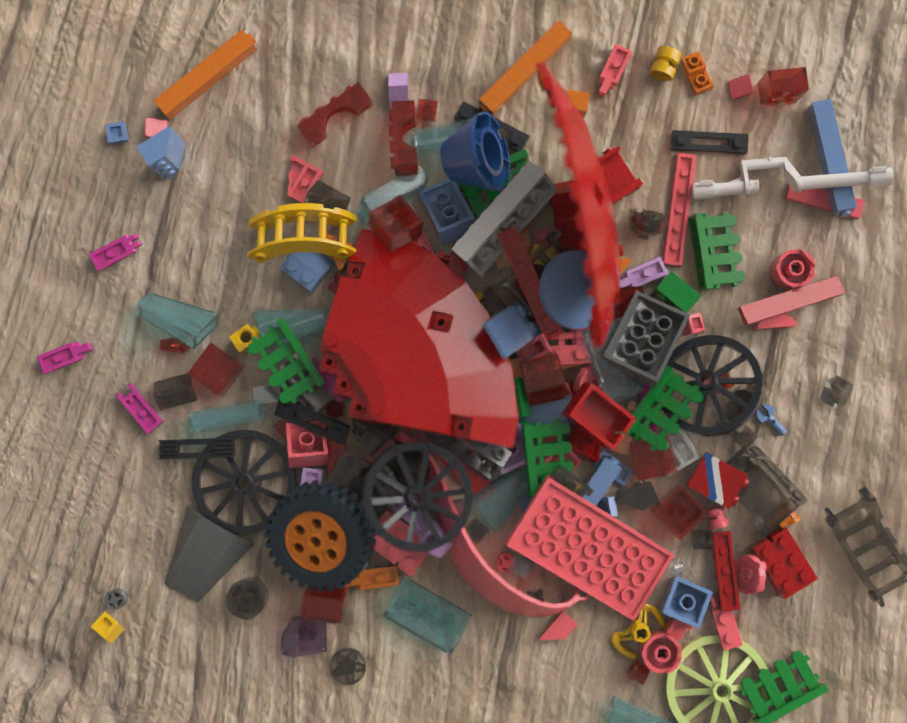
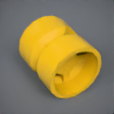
M669 46L658 47L655 55L656 61L651 66L650 75L661 81H672L676 72L675 66L679 63L681 53Z

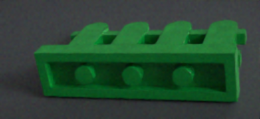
M526 149L509 156L510 169L514 167L516 169L510 171L509 180L503 185L505 188L513 180V176L517 175L521 168L527 164L529 155ZM456 183L460 192L464 190L462 195L464 199L468 198L473 208L471 212L477 218L500 195L499 191ZM485 190L490 202L483 204L478 192Z
M727 211L722 212L721 216L710 217L709 213H695L688 217L699 292L713 288L719 289L720 285L732 283V287L739 286L738 283L745 280V273L743 271H736L735 264L740 263L743 257L741 253L733 252V245L739 243L740 237L738 234L730 232V227L737 223V218L734 215H728ZM723 228L724 234L712 235V229ZM726 246L727 253L715 254V247ZM729 265L730 272L718 273L717 266Z
M282 317L276 321L278 325L276 328L270 326L268 333L258 339L255 336L251 338L252 343L248 345L247 349L252 355L258 353L262 355L263 359L258 362L260 370L267 371L271 369L274 375L269 378L270 386L278 387L281 385L284 389L279 395L280 401L284 404L289 402L295 404L297 402L295 398L306 391L312 393L314 392V386L317 385L320 389L326 383ZM283 337H286L288 343L285 345L281 340ZM277 342L280 348L267 355L264 349ZM294 353L299 357L296 361L292 357ZM288 358L291 364L277 371L275 365ZM305 369H307V371L310 374L307 377H305V375L302 372ZM298 374L301 381L288 388L285 382Z
M666 366L655 389L650 388L632 413L636 420L626 434L632 438L634 437L637 441L643 439L652 445L650 449L654 452L657 449L661 452L666 451L669 448V444L665 440L667 434L678 435L680 433V427L676 423L681 417L687 420L692 415L691 410L688 408L690 402L692 401L696 404L702 402L703 395L699 391L700 387L696 384L694 387L688 385L683 381V376L677 375L672 368ZM675 391L686 397L682 403L671 397ZM663 407L674 413L671 419L660 413ZM652 423L663 429L660 435L648 429Z
M556 418L554 423L541 424V421H535V425H532L529 421H521L527 490L530 501L546 475L560 474L561 480L554 481L571 491L576 487L572 479H566V473L574 469V464L570 460H564V454L572 450V445L570 442L562 440V434H567L570 431V425L565 421L561 422L560 418ZM556 435L557 442L543 443L542 437ZM533 438H537V444L535 445L533 442ZM558 454L559 461H544V456ZM535 457L539 458L538 464L535 462ZM538 476L541 477V482H540V483H538V481H537V477H538Z
M793 651L790 655L792 663L787 665L784 660H776L774 663L776 671L771 674L767 669H760L757 672L759 681L754 683L751 678H743L741 680L742 690H740L742 696H747L752 706L750 709L751 714H756V717L752 718L754 723H772L829 691L825 683H818L817 680L820 677L818 674H813L807 662L810 660L808 655L804 656L800 651ZM796 668L802 681L797 683L790 670ZM777 677L780 678L786 689L783 692H780L774 681ZM760 686H763L769 697L766 701H763L757 689ZM789 695L790 698L784 700V698ZM773 705L771 709H767L768 706Z

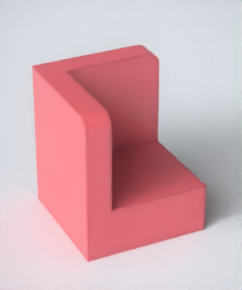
M670 617L663 631L681 640L687 628L692 630L693 626Z

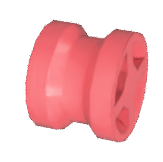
M503 552L497 557L496 565L501 572L510 573L515 569L516 561L512 554Z

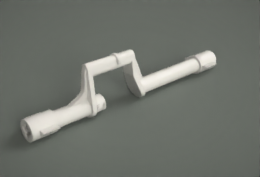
M768 157L764 159L741 160L740 176L737 179L723 183H714L713 180H702L698 183H692L693 200L715 199L716 196L742 194L749 196V194H758L759 181L749 180L747 170L783 168L784 177L794 192L868 185L873 187L892 185L893 170L892 168H887V166L873 167L864 172L800 176L787 157Z

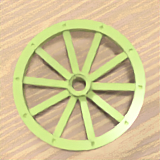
M718 634L701 636L688 642L681 648L682 659L680 665L676 670L666 675V698L674 717L679 723H690L689 720L715 700L709 723L717 722L722 702L731 723H738L729 700L731 699L748 709H751L752 706L750 702L733 694L735 691L742 690L741 683L731 684L752 660L758 670H768L761 656L751 646L742 641L743 646L738 648L748 655L726 679L729 649L722 650L720 675L718 678L703 648L704 645L720 643ZM694 650H698L712 681L682 664L684 659ZM678 669L707 685L709 688L674 690ZM719 686L725 687V690L722 694H717V688ZM762 686L761 697L763 701H766L769 697ZM709 695L684 716L675 696ZM753 714L746 723H754L752 718L756 717V714Z

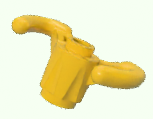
M647 602L635 621L625 631L614 632L611 636V642L614 647L627 658L636 659L637 654L623 647L621 641L634 640L635 642L645 643L651 637L649 627L647 626V612H651L655 616L661 628L666 627V622L661 612Z

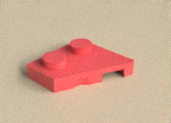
M291 155L290 183L287 195L299 203H307L324 172Z

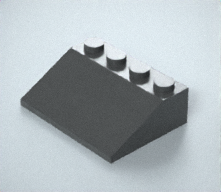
M636 290L603 358L635 380L655 389L690 315Z

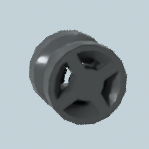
M118 588L108 592L104 599L106 607L111 610H117L125 606L128 601L126 591Z

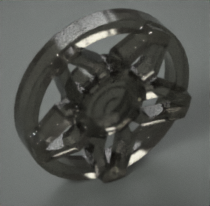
M347 647L338 650L330 661L332 677L343 685H353L359 682L366 672V660L363 654L355 648ZM345 651H350L347 655V658L345 657V655L341 653ZM354 652V659H351L350 656ZM337 655L342 657L343 661H340ZM357 655L361 658L362 663L355 662L357 660ZM334 659L340 665L333 669ZM356 665L362 666L363 668L357 669ZM338 669L341 670L340 673H336V674H335V672H336ZM354 671L362 672L361 675L357 679H355ZM345 674L347 681L341 680L338 676ZM350 674H352V681L350 680V678H349V676H348V675H350Z

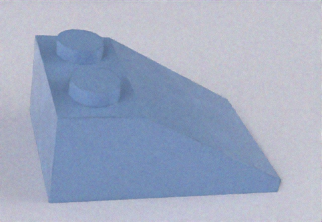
M448 179L418 191L442 246L461 239L469 227L475 223V218L455 182Z
M519 301L499 311L483 324L503 359L537 336L535 324L529 321L527 311L522 304L520 305Z

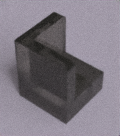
M836 375L826 381L820 400L837 409L847 403L853 384Z

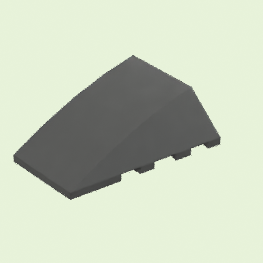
M188 505L165 583L199 602L255 543L239 534H232L206 519L201 512Z

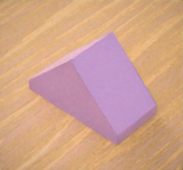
M407 73L388 74L390 111H409Z

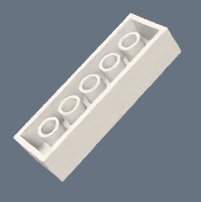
M529 161L521 168L516 177L508 183L501 194L494 199L493 203L482 212L478 220L469 227L462 238L455 243L452 250L482 277L504 252L497 234L513 226L516 227L518 234H520L558 189L546 172Z

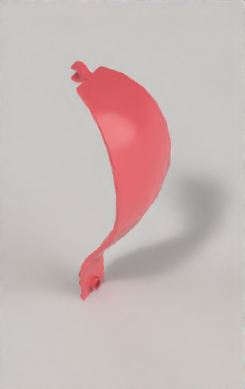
M410 428L402 429L394 441L398 445L417 442L418 436L415 435L411 438L407 434ZM407 452L421 467L424 452ZM430 454L425 474L428 483L440 473L436 462ZM444 478L430 490L431 493L448 490ZM451 496L433 499L435 504L458 515ZM436 512L439 526L447 534L457 522ZM464 528L451 540L454 545L447 551L453 566L463 581L481 598L506 612L522 617L541 618L560 613L575 602H583L590 596L585 594L581 597L579 595L581 589L576 588L570 599L563 603L551 604L540 602L521 593L506 583L485 563Z

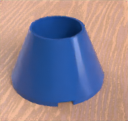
M487 112L476 114L442 143L440 151L441 163L450 181L492 191H499L505 188L503 185L505 182H508L510 175L509 151L505 138L501 139L498 131L501 127L491 114Z

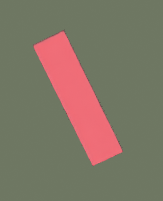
M790 185L788 186L785 199L832 212L827 189L802 190V192H794ZM855 198L857 208L847 217L860 219L865 200Z

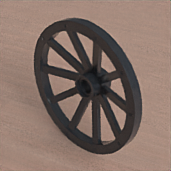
M705 335L692 338L677 346L666 366L696 379L685 383L692 387L696 384L700 387L699 391L703 395V400L698 405L694 425L680 418L676 422L680 429L687 433L711 437L732 432L745 424L753 416L762 399L764 381L760 365L756 357L746 346L732 338L720 335ZM717 345L709 368L705 369L697 347ZM724 346L741 354V356L714 372ZM692 350L700 372L697 373L676 363V361L682 355ZM746 360L754 373V377L719 378ZM712 379V382L710 384H703L705 380ZM719 384H754L752 398L747 403ZM715 392L721 393L743 407L744 410L736 418L728 422ZM708 394H710L718 413L721 425L701 426ZM663 407L662 411L667 418L671 419L674 413Z
M235 430L217 437L246 438L241 471L233 457L226 458L234 474L206 462L208 458H197L192 473V492L200 512L206 519L235 534H251L267 529L265 525L269 520L268 516L251 489L279 501L285 497L256 485L254 482L287 475L288 487L286 495L297 485L295 468H289L287 450L276 439L254 430ZM252 438L263 441L271 446L257 463L247 471ZM208 444L202 452H213L215 445ZM275 452L279 454L286 470L253 477L256 471ZM203 467L231 480V482L201 488ZM240 477H245L247 480L244 488L238 484ZM232 487L233 489L212 512L205 502L203 494ZM238 493L236 525L220 519L218 515ZM245 494L263 522L243 526Z
M405 443L387 451L372 466L364 486V509L372 528L390 545L411 552L431 551L449 543L464 528L472 509V485L464 466L449 451L431 443ZM413 451L424 452L417 486H415L403 458V453ZM432 453L447 461L449 464L423 487L429 454ZM394 457L397 458L410 489L380 472L382 467ZM454 468L463 488L428 493ZM376 477L406 496L372 499V488ZM420 493L423 501L420 503L414 502L412 495ZM464 495V504L460 516L429 501L430 499ZM407 503L384 525L380 524L373 509V505ZM426 507L457 523L447 534L440 537ZM412 508L407 540L403 541L391 535L387 529ZM418 510H420L434 541L412 543Z

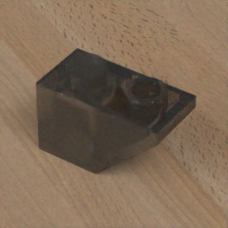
M318 180L308 190L304 203L323 204V208L334 210V207L347 211L351 197Z
M644 479L633 483L634 487L630 489L624 487L617 490V495H614L616 501L642 511L660 503L651 481H644Z

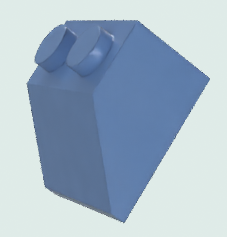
M297 252L290 253L280 266V269L311 293H314L336 263L321 253Z
M678 576L671 577L664 595L662 613L700 629L713 592Z

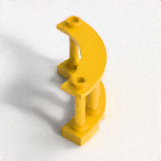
M314 203L287 204L277 206V210L270 212L268 210L262 211L249 219V226L257 229L258 235L257 247L249 251L246 256L261 264L274 257L297 252L321 253L345 260L356 252L355 248L346 244L347 228L357 221V215L341 208L334 207L333 210L323 208V204ZM304 221L319 222L318 238L304 237ZM296 222V237L282 239L283 224ZM327 224L339 227V242L326 239ZM275 227L274 241L265 243V232Z

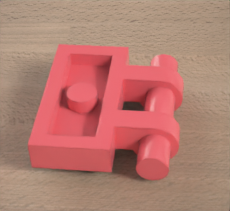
M575 329L574 332H564L562 330V334L550 339L558 340L557 346H551L552 366L591 364L590 344H582V339L590 338L589 331ZM575 339V345H565L564 340Z

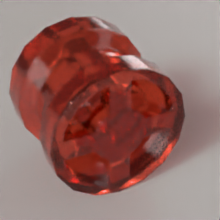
M634 660L629 668L627 678L631 680L636 679L639 684L643 685L650 669L646 665H641L639 661Z

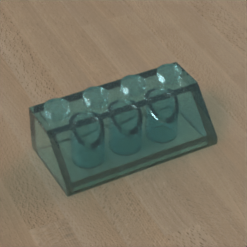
M621 317L613 319L602 347L594 348L589 335V328L581 331L600 389L615 402L633 397L645 391L643 383L635 380L603 358L622 320Z
M406 576L403 578L383 614V617L449 655L452 654L459 644L472 616L470 613Z

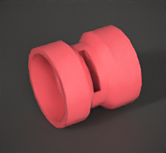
M724 506L705 510L706 516L710 520V530L720 529L729 525V521L724 515L726 512Z

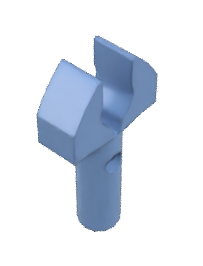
M761 405L767 411V416H763L759 410H756L755 416L759 423L768 422L781 436L785 435L787 431L773 416V412L776 411L773 406Z

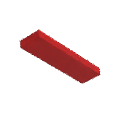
M731 531L711 532L720 611L741 610Z

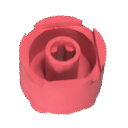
M791 249L784 252L773 261L770 268L773 281L787 291L807 285L815 275V261L804 250Z
M662 630L651 631V637L645 643H640L638 648L642 661L655 673L667 674L673 672L678 668L682 659V650L679 642ZM659 649L664 652L662 655L657 652Z

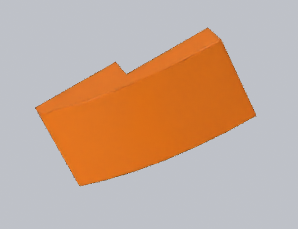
M699 51L682 57L681 62L695 96L712 90L714 85L706 71L707 66Z

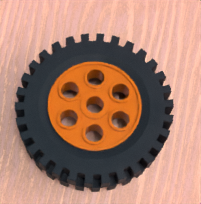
M314 480L310 484L305 482L290 491L272 509L273 511L269 514V520L265 525V528L268 530L264 533V538H269L265 543L266 548H272L268 553L269 557L276 558L273 563L276 568L280 565L283 568L280 573L283 576L288 573L290 575L288 580L292 583L295 579L298 580L297 586L301 588L308 584L307 590L313 591L317 586L318 592H323L326 587L328 592L334 591L336 587L341 589L345 584H350L369 561L374 552L373 547L376 544V539H373L376 532L374 529H371L372 526L368 521L366 512L362 509L364 501L361 500L357 503L355 501L358 496L356 493L353 492L350 496L347 494L349 488L344 486L339 490V484L335 482L329 487V481L325 480L320 484L318 480Z

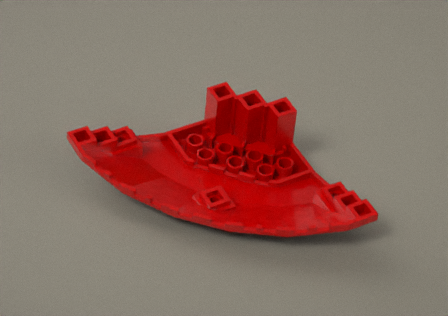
M545 62L536 63L538 84L541 91L547 92L550 107L555 108L557 112L553 113L556 130L561 129L563 138L559 139L560 145L565 144L567 154H563V160L566 170H571L573 178L571 181L555 183L554 185L558 191L549 200L553 210L554 226L559 237L560 253L573 250L587 252L588 259L583 260L585 276L591 277L592 288H587L588 296H593L594 305L590 307L591 319H588L589 335L594 348L603 346L614 319L613 304L620 302V257L623 256L622 245H619L615 214L606 180L607 171L605 165H601L581 111H578L572 104L568 93Z
M362 229L354 246L356 252L348 260L350 263L347 277L340 278L320 349L323 353L319 371L336 378L334 394L351 400L348 417L365 423L377 425L382 423L514 448L519 416L513 366L509 357L504 359L501 357L483 324L491 316L470 286L432 252L389 232ZM359 269V274L354 275L355 270ZM441 320L445 321L444 326H439ZM460 424L465 425V429L463 431L459 430Z

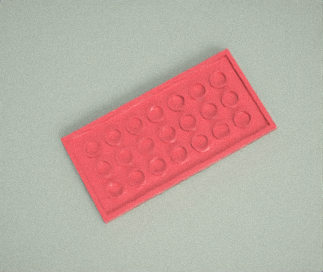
M548 476L545 477L505 542L508 547L633 621L637 618L674 557V554Z

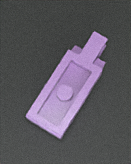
M661 257L622 274L620 289L626 287L628 291L634 290L667 275L668 272Z

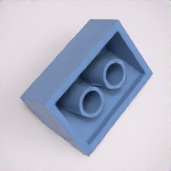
M171 126L166 127L136 146L148 166L163 180L172 178L180 170L185 142Z

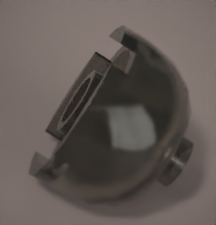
M630 208L628 216L629 228L638 234V238L649 240V237L657 236L663 231L668 215L663 216V213L647 209L637 212L638 208Z

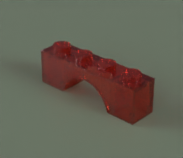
M359 82L355 85L350 84L341 95L333 96L327 105L318 107L313 115L301 119L297 128L313 149L327 139L326 127L332 116L340 112H351L359 116L373 106L372 99Z
M414 100L392 101V109H388L389 121H392L393 124L389 125V135L393 137V141H390V153H394V157H390L391 169H395V176L418 175L417 148L409 146L403 141V136L406 132L416 127Z

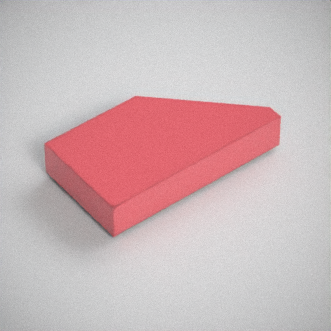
M562 611L539 639L542 641L566 639L578 624Z

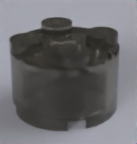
M242 578L230 587L226 596V606L232 615L243 620L252 619L267 606L269 600L268 589L259 578ZM246 595L250 596L251 600H245L244 597Z

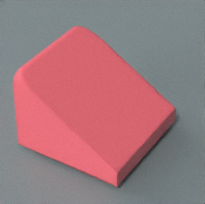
M749 74L728 81L731 99L747 97L753 93Z
M146 118L145 136L149 139L168 127V121Z
M701 312L690 315L682 331V336L706 331Z

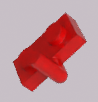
M453 250L451 256L444 255L443 251H438L437 257L442 262L449 263L448 267L465 280L468 265Z

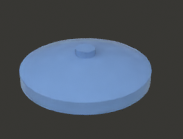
M573 250L556 255L546 265L540 279L539 293L545 312L556 324L569 329L589 327L588 319H591L590 307L594 305L593 296H588L587 288H592L591 277L585 276L583 260L588 259L587 252Z

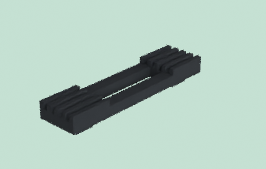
M463 101L454 119L462 124H466L476 114L483 111ZM495 118L501 129L509 132L508 137L505 138L507 147L516 152L523 150L529 135Z
M673 130L671 150L747 154L749 134ZM692 138L728 140V146L692 144Z
M278 399L274 413L275 416L341 445L346 443L348 432L351 428L350 425L299 405L298 402L295 404L292 402L284 404ZM299 412L329 425V428L325 430L296 417L295 413Z
M235 438L159 440V459L235 457ZM180 445H215L214 452L180 453Z

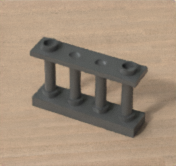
M460 424L459 430L463 431L465 429V425ZM428 431L424 437L434 445L449 451L463 465L486 481L490 480L497 467L501 469L504 467L512 453L503 446L452 437L441 433Z

